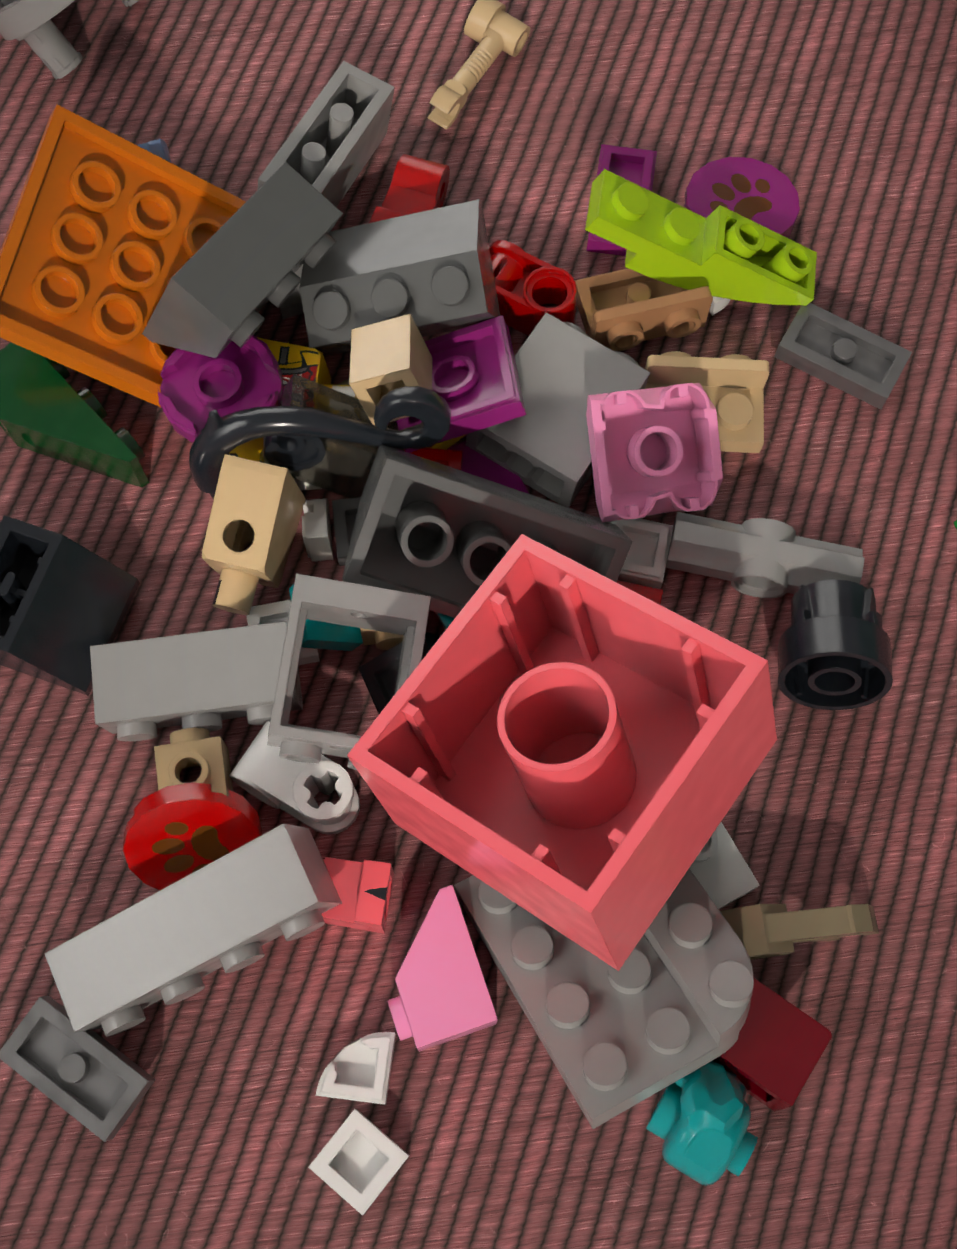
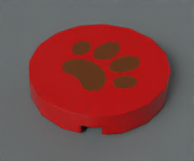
M191 782L166 786L144 797L134 808L133 817L126 823L123 852L128 867L144 884L157 890H162L262 835V828L258 812L243 796L229 789L228 796L218 792H211L212 784Z

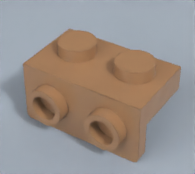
M623 269L575 280L577 291L576 303L587 336L614 351L628 350L637 346L642 341L668 335L671 338H681L694 333L699 328L705 327L713 300L708 286L687 290L655 280L631 269Z

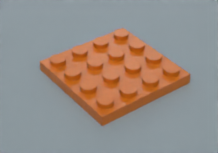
M56 104L47 122L0 249V338L161 407L158 390L161 393L160 386L163 379L160 374L165 361L176 348L151 342L142 333L170 279L246 201Z

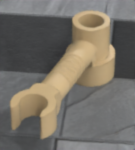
M498 0L476 1L466 20L464 34L478 42L479 45L456 75L437 89L429 102L435 106V109L430 113L428 119L446 130L454 123L460 110L465 105L468 95L499 54L504 51L512 57H516L529 37L530 26L506 13V6Z

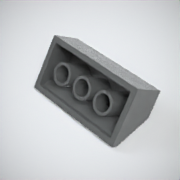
M381 445L359 502L342 581L431 596L429 610L456 618L521 534L617 582L633 541L615 523L602 522L601 518L396 448Z

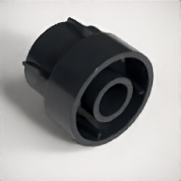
M838 579L817 581L806 586L801 585V588L794 594L791 601V627L781 635L778 642V686L781 692L798 704L822 710L859 708L872 704L884 697L891 689L893 683L891 640L882 629V616L876 611L874 589L872 587L868 589L856 582Z

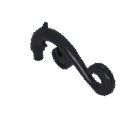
M419 386L396 388L384 395L375 407V425L312 408L292 406L254 407L237 410L220 417L217 410H211L205 427L199 432L191 445L189 466L198 488L205 493H209L214 500L224 454L238 457L237 453H230V451L250 440L266 437L264 456L268 463L288 468L289 471L310 469L322 462L326 454V438L378 447L384 445L391 448L418 450L431 447L441 441L450 430L451 410L442 396L433 390ZM410 416L422 421L418 425L403 430L387 428L388 423L397 417Z

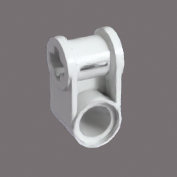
M267 721L229 775L230 778L254 797L274 808L282 809L315 831L323 834H338L347 830L356 821L360 811V799L349 773L340 764L335 763L322 754L319 763L298 762L280 757V747L267 745L270 721ZM336 789L340 800L335 805L325 801L319 807L314 799L315 795L319 791L330 795Z

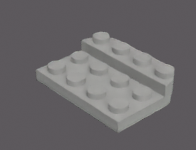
M690 868L619 971L474 875L454 885L457 899L592 1129L718 1058L738 1040L739 1032L749 1013L753 993L752 964L743 943Z

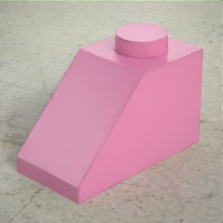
M453 885L439 889L395 978L400 996L387 1000L400 1041L413 1037L419 1052L496 1025L498 1021Z

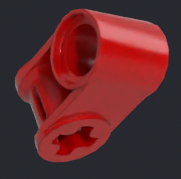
M497 240L491 244L489 250L500 316L503 315L508 326L530 336L546 312L562 322L575 324L577 291L576 282L571 274L562 268L555 267L526 253L514 243ZM550 303L558 305L552 308H546L541 306L543 304Z

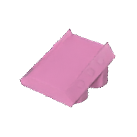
M685 383L666 387L588 395L586 418L596 505L602 522L637 519L648 515L674 511L690 512L704 510L708 506H712L723 480L716 408L700 383Z

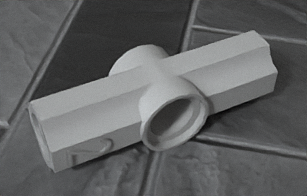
M677 512L665 567L731 581V586L735 590L749 596L777 598L786 593L795 594L801 588V585L806 586L822 580L838 579L860 583L865 558H863V549L796 536V531L792 526L774 519L754 518L746 520L742 524H736Z

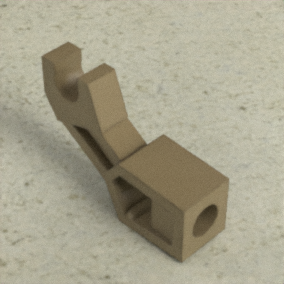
M756 904L720 911L743 943L750 961L795 952L793 943L840 940L841 937L852 935L866 936L879 934L874 906L869 904H853L787 912L786 904Z

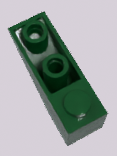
M9 343L0 350V427L17 446L141 488L149 483L139 462L146 456L140 445L123 427L119 428L116 432L110 429L103 421L108 415L96 397L86 387H82L76 392L67 383L66 379L70 377V373L64 365L14 343Z

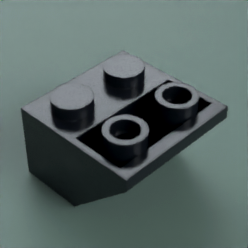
M4 515L0 522V665L89 696L93 687L90 646L113 643L140 582L136 577L62 534Z

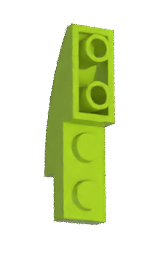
M606 169L592 182L585 230L627 249L624 267L655 280L687 290L708 286L712 296L743 302L807 306L814 300L817 252L721 205L705 218Z

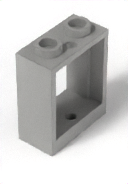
M296 573L267 745L280 747L279 756L282 758L305 763H319L321 754L348 758V753L362 737L288 724L306 619L404 635L395 688L396 694L421 662L431 596ZM348 759L347 767L357 770L350 759Z

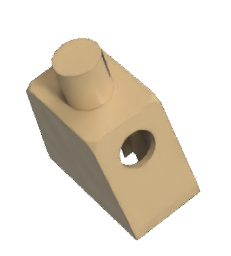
M224 454L202 549V559L220 574L212 606L236 614L249 615L257 584L278 588L303 511V504L306 500L288 468ZM252 544L247 550L244 551V549L248 545Z

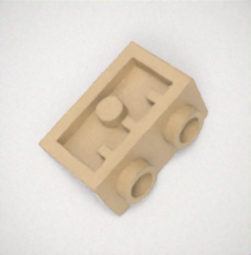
M680 351L648 356L645 370L650 372V376L645 389L685 383H700L716 408L720 451L760 453L764 444L763 389L769 376L768 361L752 360L748 356L740 354L726 355L721 358L692 357Z

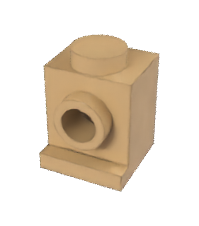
M186 728L172 732L170 734V744L154 746L158 790L166 786L184 784L180 782L181 770L201 766V775L195 782L212 784L211 792L222 793L228 796V789L233 791L232 779L229 776L231 774L229 750L221 736L210 738L208 729Z

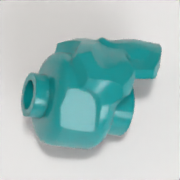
M713 1060L667 1086L645 1128L664 1140L662 1155L670 1166L705 1186L716 1183L726 1170L739 1176L748 1163L758 1141L757 1136L747 1131L751 1119V1110L745 1101L747 1093L745 1085L736 1074L726 1071L723 1065Z

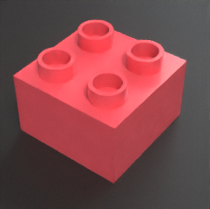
M521 534L351 749L347 757L396 825L619 971L777 741L768 660Z

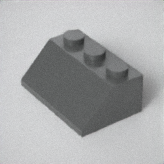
M285 162L170 279L142 334L151 342L212 358H217L231 341L242 348L265 321V318L258 312L267 302L270 301L277 308L280 307L302 280L295 272L304 263L314 269L336 244L337 241L329 233L343 213Z
M480 199L331 231L329 235L337 242L325 258L314 269L306 263L303 264L302 280L299 289L309 347L329 355L351 351L352 329L411 314L422 337L460 330L500 316L482 201Z

